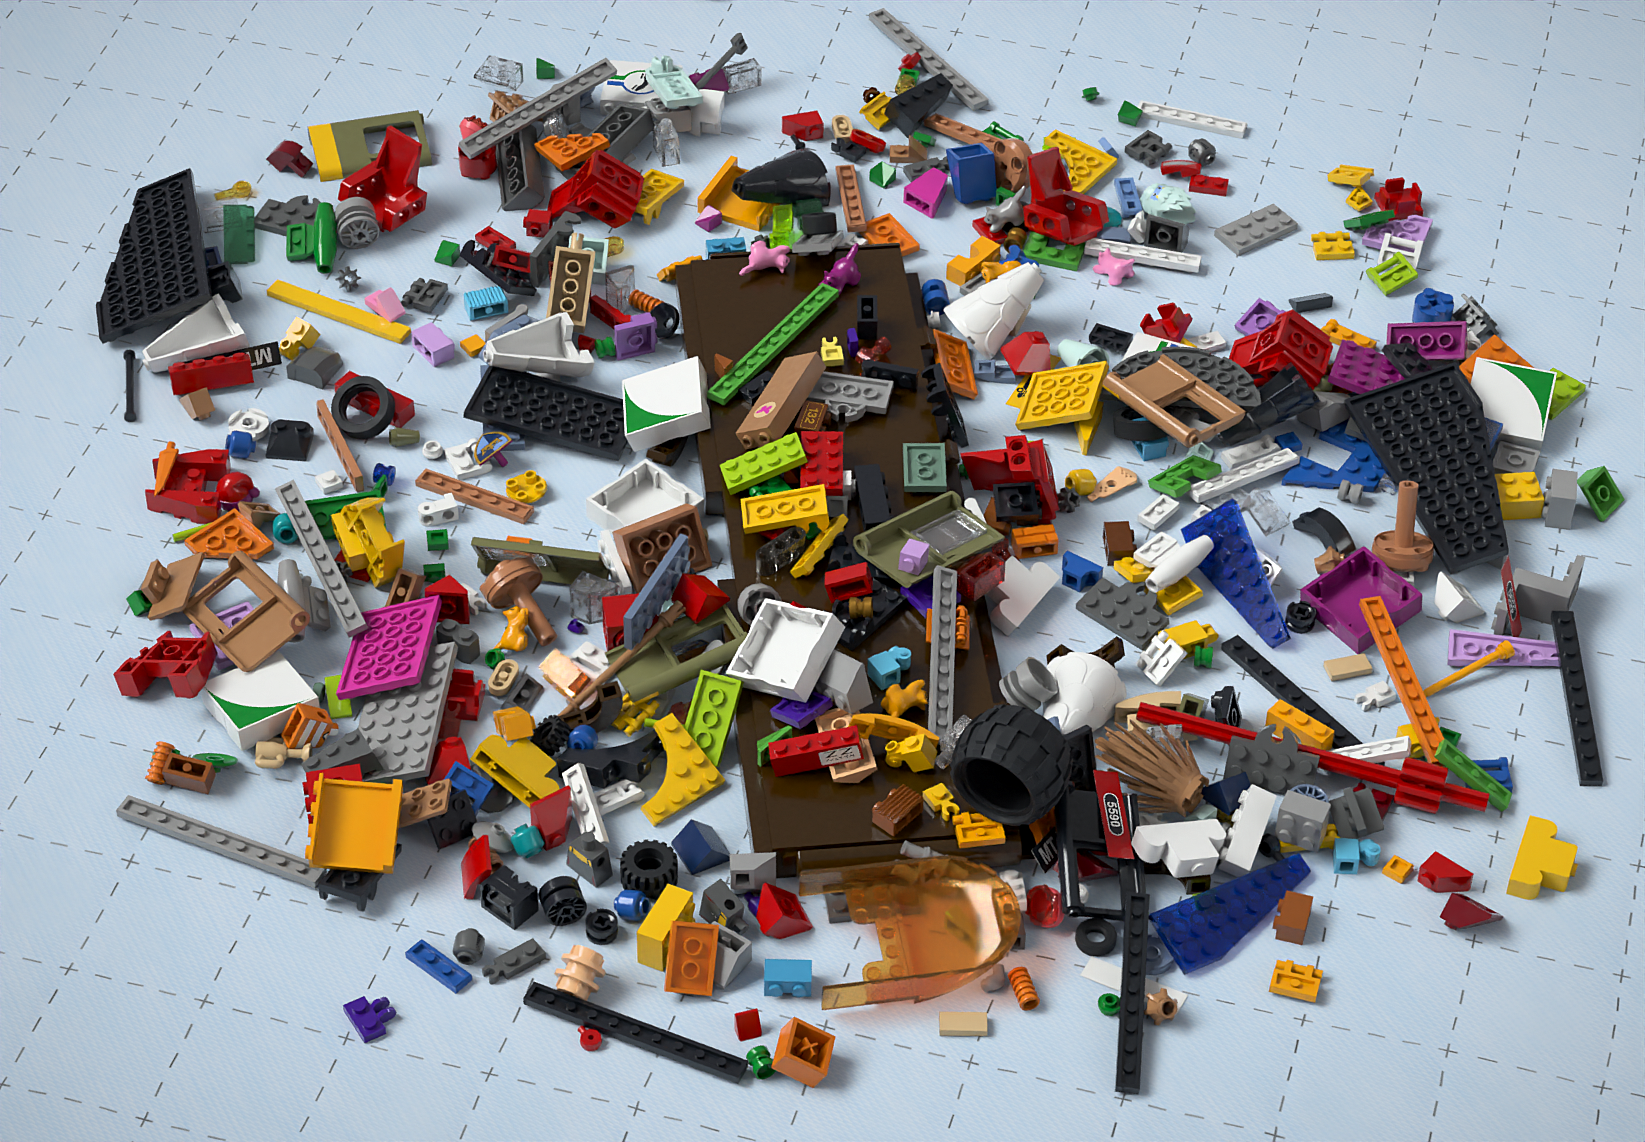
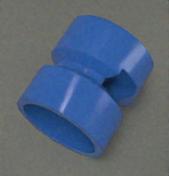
M939 279L928 280L921 289L925 310L929 315H931V311L939 312V316L945 313L943 311L944 308L950 305L946 285Z

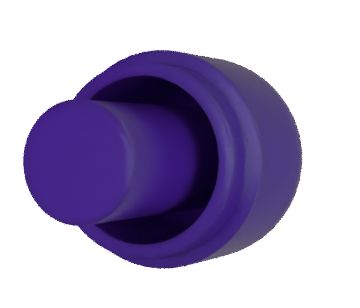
M749 891L744 895V899L748 902V910L756 918L760 896L755 897Z

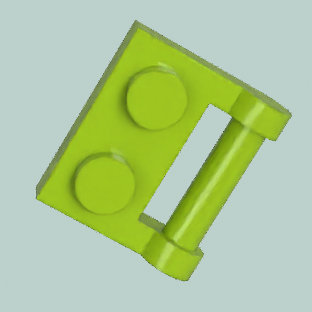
M1400 252L1393 254L1392 258L1378 266L1370 267L1366 270L1368 278L1374 281L1385 296L1418 278L1416 270ZM1395 264H1399L1396 267L1390 269L1389 271L1379 276V273L1383 272L1384 270L1390 268Z

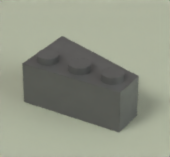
M359 728L301 763L305 772L360 764L362 778L365 777L364 773L375 769L377 772L384 770Z

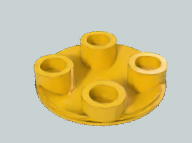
M528 470L524 474L506 481L507 496L525 504L541 499L547 491L546 481L541 476L536 475V472L533 470Z

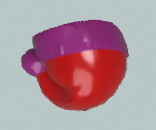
M231 472L224 475L218 481L215 491L220 493L221 508L228 512L234 508L240 511L238 507L239 501L253 502V498H257L260 495V491L254 486L252 479L241 472Z

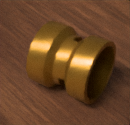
M1012 228L1004 241V249L1009 253V247L1017 245L1022 250L1027 240L1026 232L1021 228Z
M850 597V619H858L862 615L864 618L870 617L872 619V597H865L863 601L857 597Z

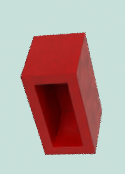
M867 562L825 572V588L831 603H834L836 599L842 601L850 599V597L873 593V579Z

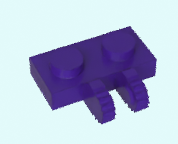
M363 996L343 1005L346 1016L364 1044L385 1035L386 1028L383 1023L394 1018L397 1013L394 1007H389L390 1002L386 997L378 998L370 1005L366 997Z

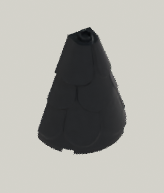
M799 149L761 166H756L737 177L733 182L731 191L740 199L746 201L823 207L829 206L831 185L830 182H827L825 174L828 172L820 157L810 150Z
M1292 362L1283 367L1259 389L1261 404L1246 412L1244 418L1239 423L1220 432L1218 437L1224 445L1228 443L1232 446L1256 436L1263 430L1280 424L1321 402Z

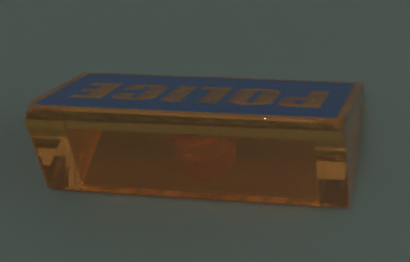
M699 639L672 650L682 664L701 655L709 642Z

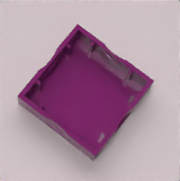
M1365 546L1342 560L1331 571L1322 574L1300 589V601H1306L1311 603L1310 606L1312 608L1315 607V619L1356 654L1362 653L1375 644V640L1359 606L1360 599L1381 596L1395 629L1422 611V593L1401 576L1392 572L1381 559Z

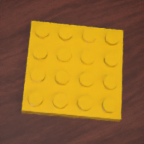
M1107 361L1033 373L1015 423L1017 429H1032L1091 419L1103 387V381L1109 369Z

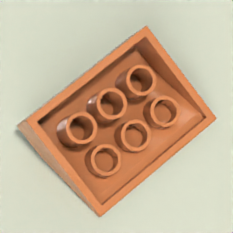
M686 503L612 532L617 552L636 594L641 592L679 534L688 536V545L690 546L688 561H690V568L692 567L695 572L713 566L698 509L693 505Z

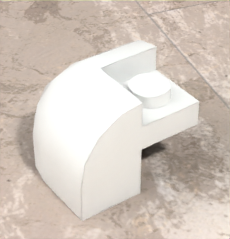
M699 89L703 96V103L689 107L691 109L692 131L688 132L699 137L701 132L720 135L721 115L724 109V92Z

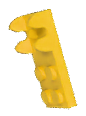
M650 169L643 175L644 183L640 202L637 204L635 212L644 215V224L650 225L652 215L656 219L659 217L662 204L684 187L683 179L654 169Z
M824 484L741 499L745 534L793 525L796 526L800 533L807 534L809 523L811 522L817 523L818 528L822 531H825L829 526Z

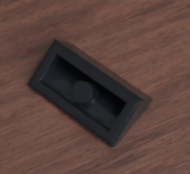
M1321 293L1291 298L1288 301L1294 311L1301 313L1332 307L1333 296Z

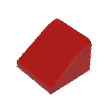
M757 1008L734 1014V1029L739 1041L762 1036Z

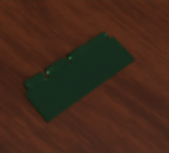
M247 204L223 205L224 262L248 264V262L255 261V215L253 206H247Z

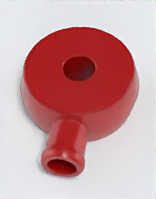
M580 1026L578 1032L581 1034L580 1044L582 1048L587 1051L599 1049L602 1044L601 1034L597 1030H586L584 1026Z

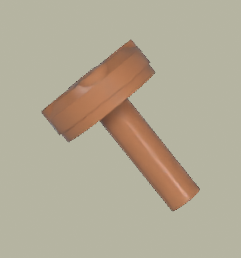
M1013 138L997 140L990 149L994 153L996 188L1003 187L1014 193H1017L1023 186L1027 189L1030 186L1027 157L1036 153H1032L1028 145L1022 140Z
M1402 481L1399 483L1395 530L1379 533L1375 536L1372 544V553L1381 559L1392 572H1424L1428 570L1429 564L1433 561L1434 548L1432 540L1423 534L1414 532L1418 484L1413 481Z
M532 556L512 560L507 559L500 562L494 568V571L489 574L479 590L486 601L495 609L507 608L514 604L520 609L528 608L529 617L527 625L541 646L551 644L556 640L557 634L531 595L542 582L543 574Z

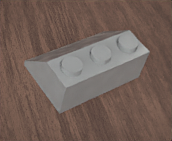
M833 650L812 691L831 698L833 705L853 714L873 703L864 664Z

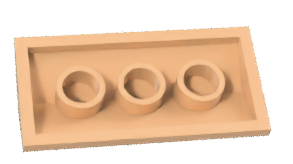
M839 707L825 711L824 714L815 718L819 733L848 727L852 716L860 714V711L858 710L850 714ZM861 738L864 760L829 766L833 782L858 783L877 770L869 740Z

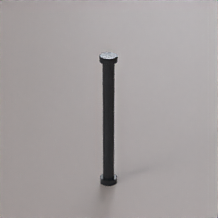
M126 350L123 353L126 370V412L124 413V420L134 422L136 420V413L134 412L135 352L133 350Z

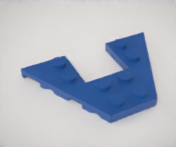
M1347 419L1323 432L1321 431L1319 434L1320 440L1352 453L1341 468L1336 471L1300 456V463L1292 466L1283 477L1281 485L1286 486V483L1303 484L1306 488L1317 487L1319 489L1333 490L1334 487H1340L1344 479L1354 485L1357 483L1364 485L1363 492L1374 493L1381 484L1385 470L1367 441L1344 433L1349 421Z

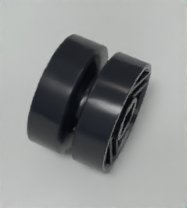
M555 877L547 881L539 890L538 897L547 921L552 925L565 926L573 924L586 913V901L578 881L573 877Z

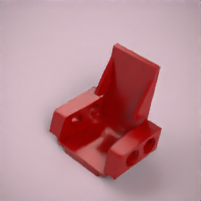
M391 125L388 126L386 137L376 161L371 162L342 180L338 200L342 202L352 197H361L369 200L374 206L379 232L386 230L391 232L425 210L427 192L420 189L417 182L422 144Z
M1052 147L1028 156L1031 204L1023 207L1025 226L1028 227V230L1072 246L1097 237V232L1102 231L1104 224L1109 222L1106 203L1072 190L1073 186L1061 161L1058 147Z
M595 150L572 178L552 190L547 211H552V220L561 216L565 211L570 213L585 211L612 228H618L631 221L632 214L640 202L644 177L640 172L602 150Z
M1292 309L1277 315L1275 322L1264 330L1235 340L1229 359L1240 365L1248 374H1261L1268 380L1273 378L1288 363L1292 362L1314 391L1321 377L1325 375L1333 345L1329 341L1330 336Z
M1026 435L1005 437L1007 449L960 453L974 491L988 490L993 492V484L1035 482V490L1040 492V503H1037V506L1042 508V519H1038V525L1052 524V520L1056 519L1055 511L1059 510L1053 467L1042 439L1028 443Z

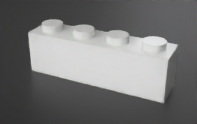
M1253 784L1247 791H1242L1238 800L1241 803L1240 808L1235 810L1231 820L1234 822V825L1226 833V847L1223 846L1219 853L1218 859H1220L1218 869L1242 880L1250 872L1277 795Z

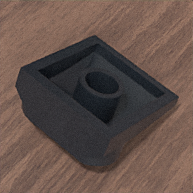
M283 419L274 421L270 426L271 434L266 450V458L307 461L314 436V428L305 421Z
M1224 686L1221 691H1215V694L1211 696V707L1215 709V720L1219 723L1240 728L1242 714L1234 686Z

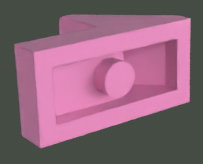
M392 287L384 291L378 290L365 298V304L390 323L406 314Z

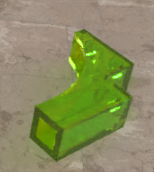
M792 204L773 206V231L769 233L770 249L785 245L790 247L791 250L792 244L795 243Z

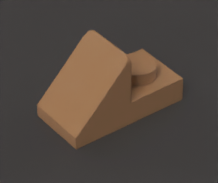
M909 135V146L890 145L889 163H917L927 160V149L911 135Z
M239 501L238 503L240 513L257 529H260L263 522L274 521L280 514L269 504Z

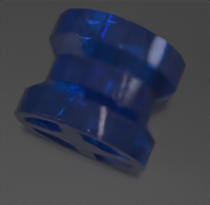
M377 463L373 471V482L377 483L384 474L387 477V485L391 486L396 475L395 466L389 465L386 467L382 463Z

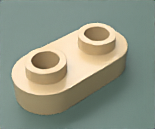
M845 115L834 116L831 127L835 139L842 138L846 143L852 141L849 137L853 127L849 117Z
M507 659L498 663L488 680V688L491 694L503 696L510 691L519 675L517 662Z

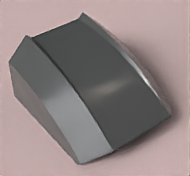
M315 346L295 357L286 366L287 378L323 390L342 367L343 361L338 352Z

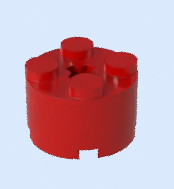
M495 145L472 159H469L458 147L459 169L463 177L486 180L495 172L497 168Z

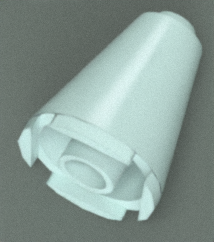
M1065 339L1059 344L1057 349L1059 357L1068 367L1107 361L1108 365L1110 364L1107 351L1098 346Z

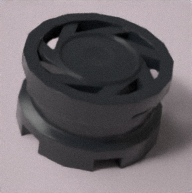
M1299 601V603L1292 602L1288 605L1285 625L1290 631L1303 634L1310 632L1314 628L1316 609L1310 606L1311 603Z
M600 908L586 916V937L590 942L596 945H607L617 938L618 920L614 912L609 909Z

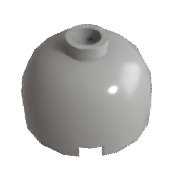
M758 583L746 587L741 592L738 599V611L742 619L750 626L765 598L782 602L781 597L772 587Z

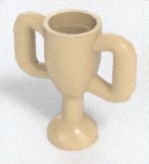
M273 737L267 741H257L255 764L260 768L277 769L283 766L287 758H302V761L305 762L312 756V743H307L302 749H288L283 738Z

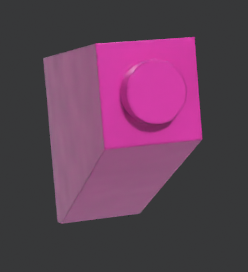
M933 167L904 187L903 203L931 219L934 218L947 191L948 175Z

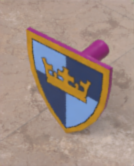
M503 432L482 434L474 450L476 462L481 466L494 457L501 467H505L508 461L500 451L513 442L512 439Z

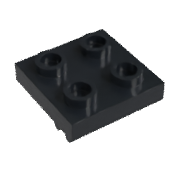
M465 789L450 794L446 813L429 818L427 821L437 848L442 849L472 836V827L477 822L467 792Z

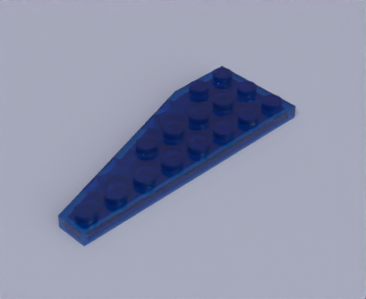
M1232 498L1183 527L1181 532L1186 543L1202 535L1208 536L1213 541L1214 548L1197 568L1266 644L1274 649L1290 640L1291 637L1237 501Z
M1297 853L1153 912L1149 915V921L1182 973L1186 975L1223 959L1243 937L1250 933L1278 905L1280 898L1284 899L1286 890L1293 891L1309 876L1311 870L1300 853Z

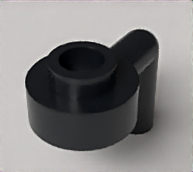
M1269 833L1264 834L1258 849L1264 856L1268 858L1273 857L1276 861L1275 864L1265 870L1266 876L1271 878L1288 865V861L1280 853V843L1277 837Z

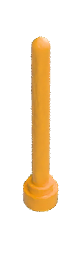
M1507 640L1501 642L1494 652L1424 689L1425 697L1437 693L1499 658L1508 659L1514 656L1513 646Z

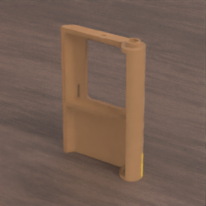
M1164 354L1160 356L1158 362L1122 380L1117 372H1110L1103 381L1104 389L1187 448L1193 447L1239 423L1246 413L1245 410ZM1187 397L1220 421L1199 432L1196 428L1187 427L1162 408L1181 398Z
M236 551L228 559L229 567L189 598L187 606L182 612L204 634L209 631L214 644L243 672H250L309 624L310 615L243 551ZM235 579H239L262 603L229 629L205 604Z

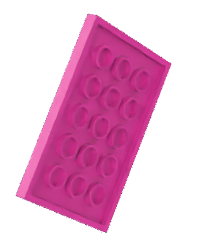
M439 595L361 612L368 629L353 636L336 692L339 700L353 699L357 696L371 695L380 691L394 690L399 687L413 686L420 683L442 604Z

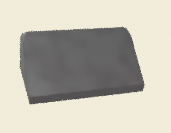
M526 673L518 681L500 708L507 709L519 706L527 711L543 688V685Z

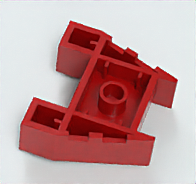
M205 449L178 454L165 487L155 497V490L145 489L147 509L158 513L168 512L179 519L186 517L191 519V522L197 524H208L220 518L222 512L220 493L205 492L207 481L218 482L224 475L230 473L229 450ZM159 458L152 460L155 479Z
M167 631L156 639L157 643L149 649L148 647L139 651L140 656L135 659L130 657L113 674L122 696L138 697L144 693L156 677H168L176 697L191 699L196 697L205 686L216 659L217 650L209 631L201 638H173L171 631Z

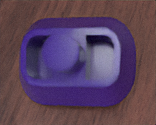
M575 618L570 621L567 629L580 634L585 629V626Z

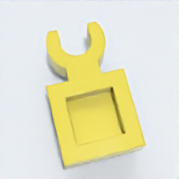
M833 337V342L830 343L826 341V338H822L821 356L825 366L844 365L842 348L837 346V338Z

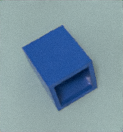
M983 143L946 149L955 198L960 203L971 204L975 200L988 201L992 197H996L994 153Z

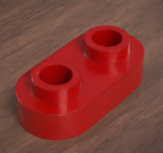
M853 129L849 137L853 142L869 148L873 153L883 152L886 147L884 140L862 130Z

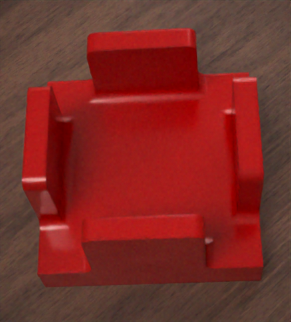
M1403 177L1387 179L1385 187H1380V191L1375 193L1374 199L1381 211L1394 210L1395 217L1388 219L1389 221L1408 219V216L1411 215L1423 217L1424 211L1421 207L1422 192L1416 182L1412 183L1411 188L1404 189L1405 180Z
M1174 302L1158 306L1157 310L1162 319H1157L1155 322L1150 313L1145 314L1140 323L1144 334L1176 343L1181 342L1193 320L1190 313L1183 314L1181 308L1177 307Z
M453 669L442 718L478 721L486 692V684H483V680L475 682L473 670Z

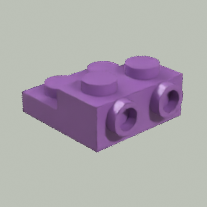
M1258 298L1234 326L1237 331L1248 336L1264 330L1275 322L1277 315L1286 311H1280L1270 301Z
M650 312L631 316V322L614 326L615 357L617 361L655 352V344L658 342L655 333L657 321L655 317L651 316Z

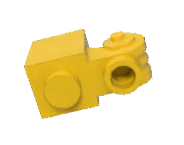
M296 317L286 331V338L280 342V354L293 360L299 355L300 346L306 349L312 348L321 334L311 324Z
M926 734L905 738V741L898 743L897 741H890L885 746L887 751L886 763L891 767H899L902 764V760H905L913 772L934 768L937 750Z

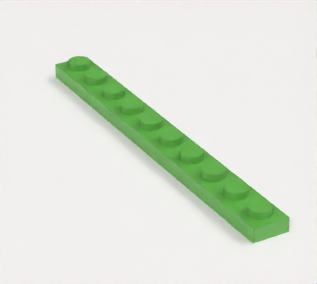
M821 283L707 391V398L725 405L738 392L739 388L747 384L839 296V290Z

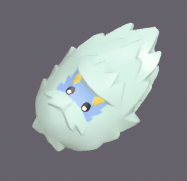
M1155 183L1147 187L1141 195L1142 208L1150 215L1185 225L1195 221L1194 214L1196 210L1189 201L1192 198L1182 188Z

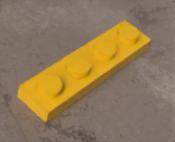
M844 514L831 519L828 528L819 533L790 571L794 578L801 575H809L814 570V564L825 556L824 551L833 545L836 534L845 530L844 525L848 522V518Z

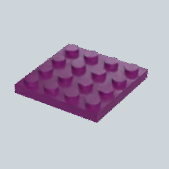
M1342 339L1327 382L1362 394L1405 378L1385 355L1376 352L1372 348L1357 345L1354 341Z

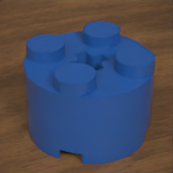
M1425 288L1415 298L1412 322L1452 321L1454 309L1453 296L1435 291L1432 288Z

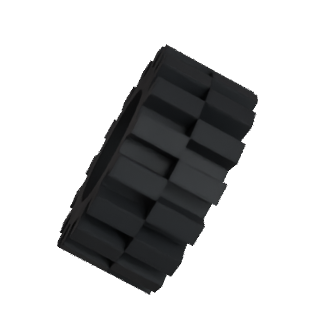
M557 715L545 717L542 723H538V728L533 730V736H530V741L548 756H553L555 751L558 753L560 751L559 748L565 746L564 742L569 740L567 736L571 733L569 725Z

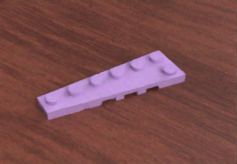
M1452 629L1449 631L1447 665L1468 666L1494 652L1498 644L1505 640L1511 643L1515 655L1508 659L1499 658L1486 666H1559L1555 642Z

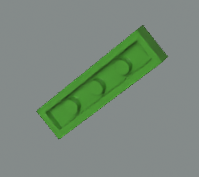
M1444 739L1439 743L1434 757L1441 764L1455 773L1458 778H1461L1473 790L1490 794L1489 803L1501 812L1508 808L1512 796L1509 790L1449 741Z

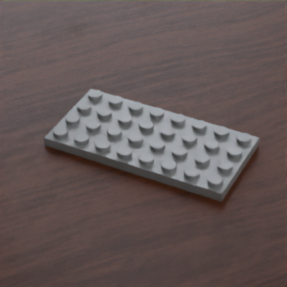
M455 642L430 646L420 683L366 695L358 728L384 770L377 772L375 769L364 773L363 782L393 783V779L404 781L429 776L458 650Z

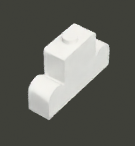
M1011 556L1001 567L997 565L989 573L992 577L986 583V595L997 604L990 613L991 621L1008 637L1058 581L1060 576L1044 562H1036L1027 569L1014 556Z
M1217 819L1137 826L1131 845L1138 856L1145 862L1156 863L1162 859L1175 878L1213 874L1219 853L1226 838V832Z

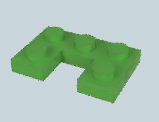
M1031 231L1023 249L1027 258L1035 260L1039 264L1077 272L1084 255L1086 242L1075 246L1066 243L1064 250L1047 247L1050 237Z
M1192 455L1149 479L1148 484L1152 489L1177 498L1192 489L1190 481L1186 480L1189 477L1196 476L1203 480H1209L1221 473L1222 469L1220 464Z

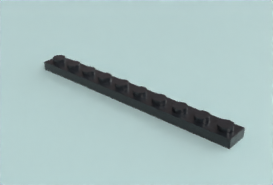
M1552 611L1551 622L1579 786H1602L1603 776L1574 612Z
M1239 635L1221 644V650L1278 700L1285 701L1333 729L1332 747L1334 749L1363 744ZM1385 762L1375 763V764H1379V765L1385 766Z
M1128 891L1125 897L1115 1092L1139 1094L1150 894Z
M533 982L523 997L524 1005L586 1028L597 1030L599 1033L739 1084L748 1068V1060L537 982Z

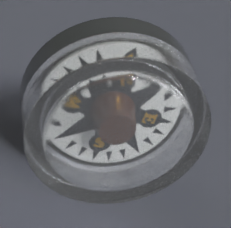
M559 110L543 117L544 134L546 137L557 135L558 138H567V135H570L566 120Z

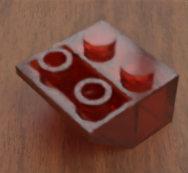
M990 551L973 556L954 569L957 571V590L971 600L976 601L1005 581L1006 562Z

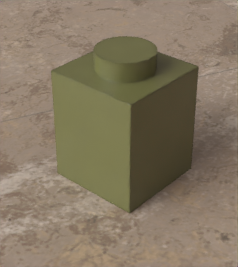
M1191 693L1183 694L1178 712L1204 718L1209 699Z

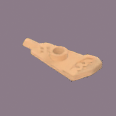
M1117 466L1095 486L1093 493L1087 496L1088 500L1093 502L1099 497L1106 498L1129 485L1137 483V474L1130 469Z

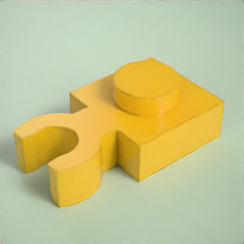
M943 783L923 791L922 796L934 812L941 810L942 818L945 821L949 820L950 814L948 812H953L956 816L959 815V807L954 803L953 795Z

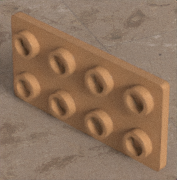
M501 91L489 92L488 97L493 100L489 119L495 122L529 101L524 100L523 96L513 93L510 96Z
M202 552L172 562L167 565V568L163 567L159 560L151 562L141 587L142 592L152 603L148 614L150 621L157 618L162 619L174 612L179 613L186 608L205 556Z
M448 778L404 793L402 796L399 828L446 813L452 781Z

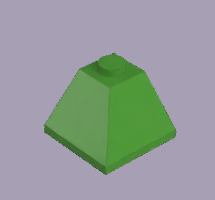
M1605 465L1587 470L1577 479L1578 486L1600 522L1604 521L1625 500Z

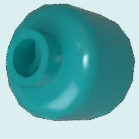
M287 513L279 514L273 521L274 538L283 544L293 543L298 539V535Z
M525 823L514 829L516 834L512 835L510 840L518 856H525L527 859L542 851L541 847L544 845V840L536 826L528 827Z

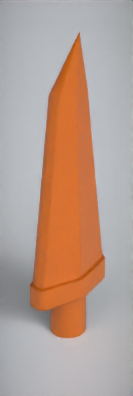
M169 441L166 449L159 453L154 497L165 487L176 457L179 454V450L175 449L176 444L172 441Z

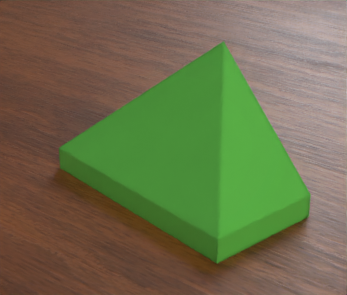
M788 725L757 741L758 765L760 767L770 760L768 743L792 738L791 726Z

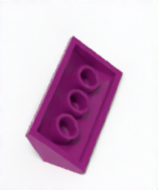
M1467 322L1388 323L1386 345L1411 343L1427 361L1465 360L1468 346Z

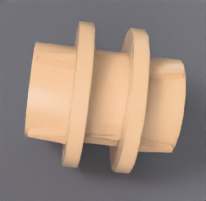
M573 945L570 953H563L561 960L567 964L566 968H557L554 974L558 977L556 986L558 991L587 1001L591 992L597 993L599 990V986L593 982L594 978H603L606 972L602 969L604 960L601 954L590 948Z

